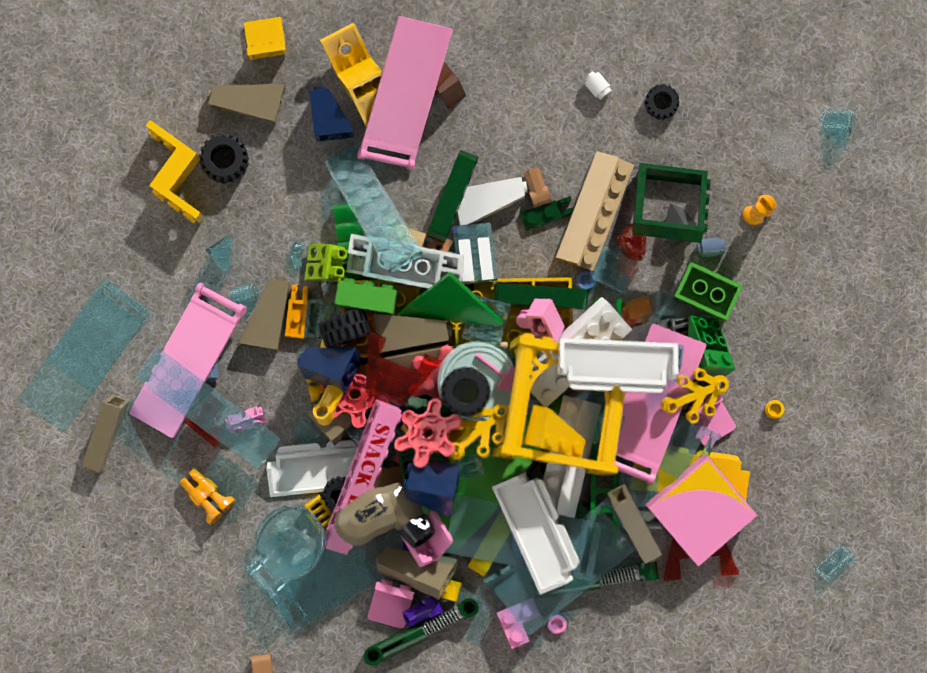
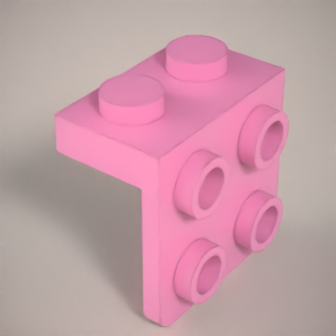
M708 395L698 411V422H689L704 446L711 444L736 428V424L722 403L723 398L721 395H719L714 405L716 411L713 416H707L702 412L703 406L709 400L710 395Z
M430 511L427 514L436 531L427 542L417 548H412L402 537L419 567L438 561L453 543L451 534L447 531L441 518L435 511Z
M382 579L381 582L377 581L368 619L400 629L404 628L406 622L402 612L411 607L415 592L411 591L412 587L402 584L400 588L392 586L393 582Z

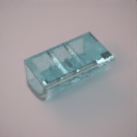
M308 299L304 331L305 338L322 340L318 324L322 320L336 314L335 302Z

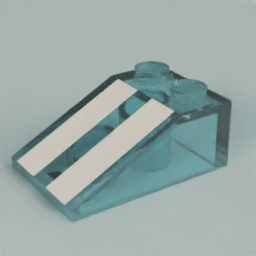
M480 223L452 226L454 253L464 255V274L461 282L463 284L498 281L491 224Z

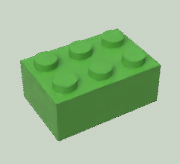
M690 262L673 299L725 323L731 314L743 285Z
M343 278V281H338L335 305L394 315L398 292L391 285L382 284L381 288L375 287V284L372 282L363 281L362 284H356V281L353 279Z

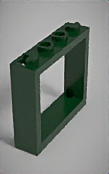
M639 163L632 235L701 243L703 234L707 235L708 224H704L705 220H708L709 209H705L706 205H709L710 194H706L707 190L710 189L711 179H707L708 171ZM646 179L700 185L698 226L642 219Z

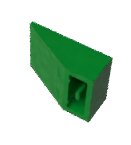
M690 316L688 337L706 344L698 368L704 369L706 374L712 377L717 375L726 377L735 370V366L718 319Z

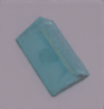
M840 543L814 568V571L830 586L857 559L850 550Z

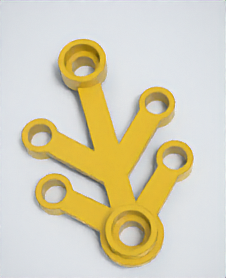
M696 368L693 371V377L700 381L704 380L710 385L702 387L690 381L687 376L680 375L676 379L677 385L683 388L686 387L693 392L677 399L666 397L661 401L660 407L663 412L672 414L677 411L678 407L694 401L690 411L686 414V420L696 423L699 420L698 411L706 395L710 393L709 400L703 406L702 412L707 416L715 414L716 408L714 405L719 395L727 391L729 387L728 379L722 375L712 377L706 374L704 369Z
M498 404L493 409L484 408L479 413L470 416L472 418L478 416L490 417L486 421L464 420L461 417L462 424L456 430H462L463 428L475 430L459 443H453L454 447L459 448V451L454 452L450 457L454 460L461 459L465 454L464 449L480 436L481 444L477 449L478 455L481 458L488 457L490 454L488 447L490 428L496 423V433L492 437L495 445H502L504 442V425L507 422L509 406ZM500 410L505 411L503 415L498 414ZM501 436L502 440L496 441V437ZM482 449H487L485 454L480 453Z

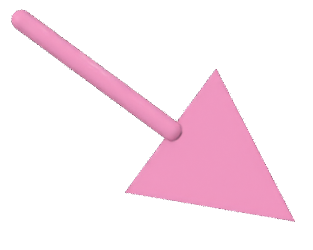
M476 354V358L503 378L496 389L512 391L515 374L514 365L505 375L479 354Z

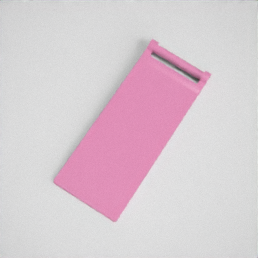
M403 16L398 17L364 138L358 151V159L365 160L366 158L406 167L407 170L414 169L417 151L452 36V28ZM370 146L409 155V158L406 160L369 152L367 148Z
M198 283L189 305L141 389L129 414L165 435L175 438L241 317L245 315L247 307L242 304L238 305L208 289L203 283ZM201 295H205L235 311L234 317L200 300Z
M652 324L645 342L678 344L677 377L684 375L690 381H693V371L699 366L706 344ZM676 379L666 380V386L661 393H625L616 455L652 470L650 474H647L615 461V465H618V471L647 481L646 484L651 486L683 407L682 405L678 407L676 412L668 414L662 411L660 407L661 401L666 397L677 399L689 392L688 388L678 386Z

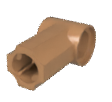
M539 167L525 171L524 177L530 191L529 196L532 199L533 208L551 203V195L548 187L545 186Z

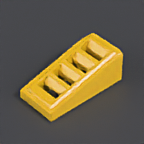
M318 495L305 504L304 507L325 535L326 530L324 527L329 524L330 519L322 524L320 520L327 515L331 517L333 513L327 508L323 498ZM320 502L321 506L312 511L311 508ZM322 509L326 510L325 513H323L319 517H316L315 514L320 512Z

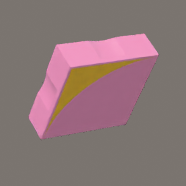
M704 454L684 470L676 481L666 486L645 504L697 566L701 565L758 516L710 458Z

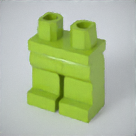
M309 244L307 261L315 263L306 264L304 280L316 283L341 281L345 273L343 261L347 258L348 251L345 247L332 244ZM315 248H316V249H317V253H316V255H315V257H314V256H313V253H314V250H315ZM314 267V273L311 276V269Z

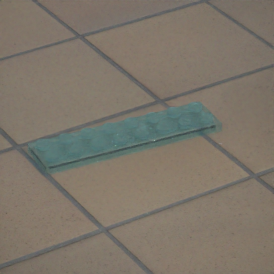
M356 143L325 160L324 164L390 274L420 257L423 253L366 158L365 160L358 159L360 148Z
M159 347L154 349L133 377L257 470L260 469L281 440L280 437Z

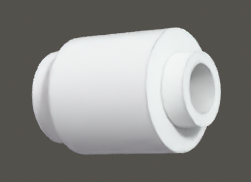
M591 72L585 78L586 82L584 85L600 100L612 91L610 84L599 72Z

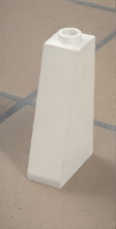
M518 177L467 187L458 210L460 228L464 229L524 199L525 193H528L526 181L522 182V178Z

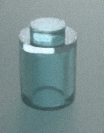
M252 282L230 288L233 302L238 305L257 301V296H260L258 286L253 285Z

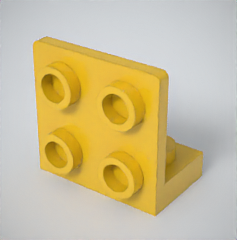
M281 17L244 23L249 60L287 54Z

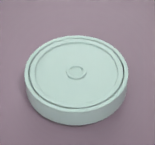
M469 342L456 347L445 357L439 368L437 378L441 399V388L446 376L456 368L473 367L481 371L487 377L490 384L491 395L485 408L493 409L498 404L509 406L512 391L496 389L503 378L475 357L476 354H479L506 375L513 366V363L503 351L488 343ZM461 380L454 388L456 399L462 403L474 401L478 394L477 386L470 380ZM459 415L460 417L471 421H484L490 418L488 416H478L476 418H472L470 416Z

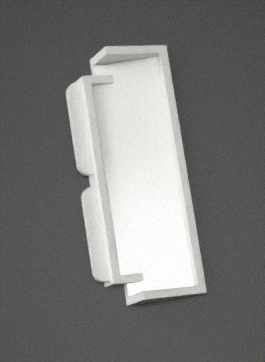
M560 338L558 375H567V384H569L570 388L577 390L611 391L614 386H619L623 392L661 393L666 386V380H675L678 375V344Z
M361 438L341 440L335 446L328 442L326 448H321L318 443L279 447L276 453V461L267 462L270 497L323 492L326 483L331 478H337V476L341 478L343 476L347 477ZM338 487V488L334 489L333 491H335V490H342V487Z
M525 472L493 486L494 493L539 594L541 595L572 581L573 577L570 571L577 568L579 558L565 527L558 525L557 519L559 514L545 482L538 478L529 481Z

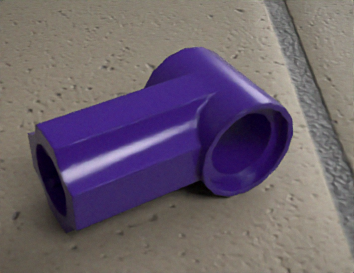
M430 596L402 613L405 622L410 627L444 611L438 599Z

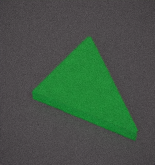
M451 272L400 310L398 314L403 317L501 326L503 323L501 318Z

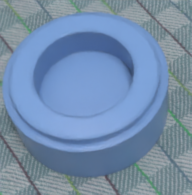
M588 271L581 272L576 278V285L579 289L590 290L595 284L594 275Z

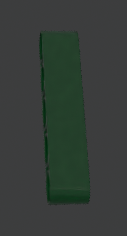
M463 150L459 151L429 226L427 237L442 243L446 242L479 156Z
M496 283L493 289V303L531 306L534 299H552L556 308L587 309L589 290Z

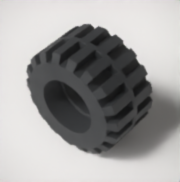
M219 133L218 136L215 137L213 135L209 141L206 140L204 142V147L202 146L200 149L199 159L203 171L210 179L217 183L226 184V182L233 183L235 179L239 180L241 175L245 174V169L249 165V156L244 144L237 137L227 133L226 135ZM223 148L231 149L235 154L234 163L225 169L217 168L213 163L215 153Z
M355 309L322 320L318 324L325 347H335L349 343L371 333L364 309Z
M460 367L454 369L446 376L442 384L441 395L444 404L450 411L461 416H471L485 408L489 402L491 390L487 377L481 371L473 367ZM470 380L475 383L478 394L474 401L462 403L456 399L454 388L458 382Z

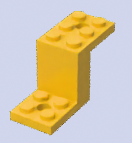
M352 23L321 39L320 42L343 89L354 102L365 127H367L382 70L370 57L356 25ZM343 45H350L347 53H341Z
M150 120L146 125L150 137L158 143L162 140L164 142L163 145L173 153L149 185L153 189L152 193L161 201L166 199L168 201L167 204L176 212L183 211L182 215L193 224L195 221L200 224L204 216L175 195L200 161L199 156Z

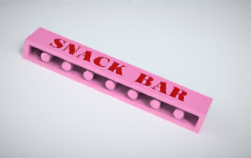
M379 400L374 402L322 540V544L326 549L347 555L348 551L353 547L352 544L345 542L338 535L335 529V516L342 508L359 496L375 488L374 482L381 474V464L387 458V448L394 439L396 424H399L401 421V410L395 405Z

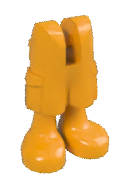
M761 195L753 207H745L742 212V218L750 225H759L764 222L765 217L769 218L772 216L777 203L772 196Z
M193 468L189 474L199 485L194 487L193 483L185 477L179 482L188 493L190 500L197 507L202 506L207 514L206 522L212 525L222 516V513L208 501V497H211L223 512L227 511L236 500L232 496L224 497L217 492L218 486Z

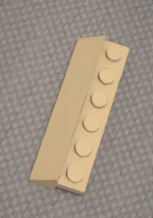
M596 151L555 258L572 265L575 264L589 271H594L634 167L633 164L619 159L617 156Z

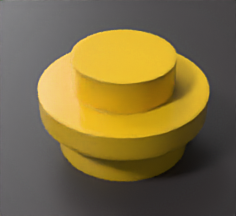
M771 400L765 406V413L771 419H778L784 414V406L778 400Z

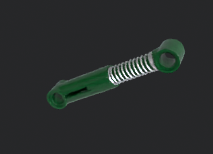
M656 561L646 564L639 562L636 566H632V568L630 566L628 569L627 567L625 569L622 567V569H615V571L612 569L611 571L608 570L607 572L605 570V572L602 571L601 573L597 570L571 574L573 580L567 584L541 595L534 580L532 582L535 600L596 590L600 589L601 585L604 586L605 584L607 586V584H617V582L621 583V581L624 583V581H634V579L640 580V582L659 579Z
M466 598L453 607V610H447V613H441V616L438 615L437 618L435 616V619L431 618V621L428 619L429 622L425 621V624L419 622L369 646L364 652V661L372 666L378 665L427 640L428 635L431 636V633L434 634L437 630L440 631L443 627L446 628L447 625H453V622L456 623V621L459 622V620L474 617L479 610L478 603L472 598ZM467 602H471L475 606V610L472 613H466L463 609L464 604ZM399 641V645L385 652L382 651V649ZM369 651H377L379 658L376 661L370 660L368 658Z

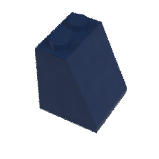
M324 86L314 87L313 90H309L316 141L354 138L353 128L329 88L325 89Z
M353 346L306 348L304 353L300 354L297 364L304 378L326 387L328 385L336 386L343 390V394H346L362 359L357 348Z
M413 458V462L409 463L407 468L409 479H405L403 491H406V499L451 518L459 483L460 464L429 459L426 467L419 468L414 464Z

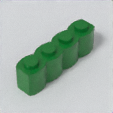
M356 202L333 205L338 246L345 247L347 251L351 234L364 236L363 225L359 226L358 218H362L361 208L356 206ZM347 252V258L343 261L345 273L342 281L343 278L365 280L366 276L346 272L349 253Z

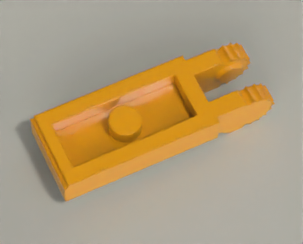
M292 285L285 338L304 339L309 303L307 301L309 286H304L303 299L296 300L298 288L297 285Z

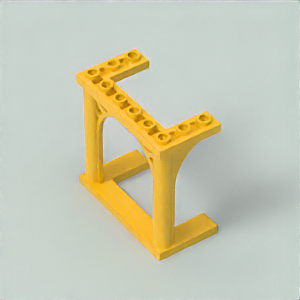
M523 333V336L520 335L512 340L509 344V350L515 351L516 367L503 445L493 448L492 456L510 460L519 457L586 469V473L601 476L617 473L618 465H615L626 393L621 391L619 386H614L610 394L609 391H604L605 412L597 461L521 448L531 387L541 372L548 367L558 364V360L552 359L550 352L555 356L559 355V343L553 342L554 339L550 337L537 339L534 338L535 335ZM539 351L546 354L548 358L547 364H541L538 361L536 355ZM532 361L538 367V370L535 372L532 371L534 367L532 366Z

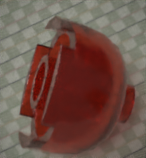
M633 223L626 225L623 228L622 234L617 236V246L621 247L622 254L628 259L644 261L641 255H645L647 236L632 235Z

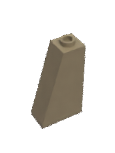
M283 84L213 85V89L208 91L207 101H209L210 107L276 124L286 87Z
M275 276V279L269 280L240 338L239 343L241 345L279 351L290 289V282L286 281L287 278Z
M373 314L380 353L449 341V336H452L451 327L446 325V321Z
M441 342L376 355V362L393 393L396 394L421 380V373L412 365L415 357L422 356L430 362L436 361L439 358L440 348L445 345L449 346L448 342Z
M377 384L376 393L384 396L385 391ZM354 390L350 394L352 399L361 396L358 390ZM372 408L366 411L365 418L370 415ZM313 410L307 413L309 419L334 446L356 428L353 426L352 417L348 413H341L337 418L333 419L331 424L326 426L320 425L313 415ZM322 412L319 417L325 416V412Z
M111 395L102 403L82 466L86 467V470L89 472L100 473L104 469L130 401Z
M623 484L608 492L613 507L643 562L646 564L656 561L662 555L626 485Z
M385 548L383 553H379L375 562L378 573L439 600L457 570V559L441 556L438 561L419 567L410 551Z

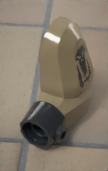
M401 483L371 489L342 508L335 516V529L338 535L345 542L355 546L364 545L376 536L394 528L400 531L399 534L412 548H417L427 542L436 532L422 507L406 499V491H403Z

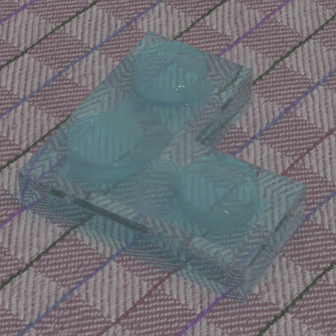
M603 245L589 281L624 296L631 277L615 270L620 253Z

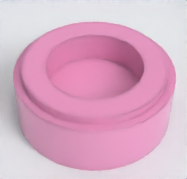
M553 615L547 622L549 631L554 634L564 632L567 626L565 618L561 615Z

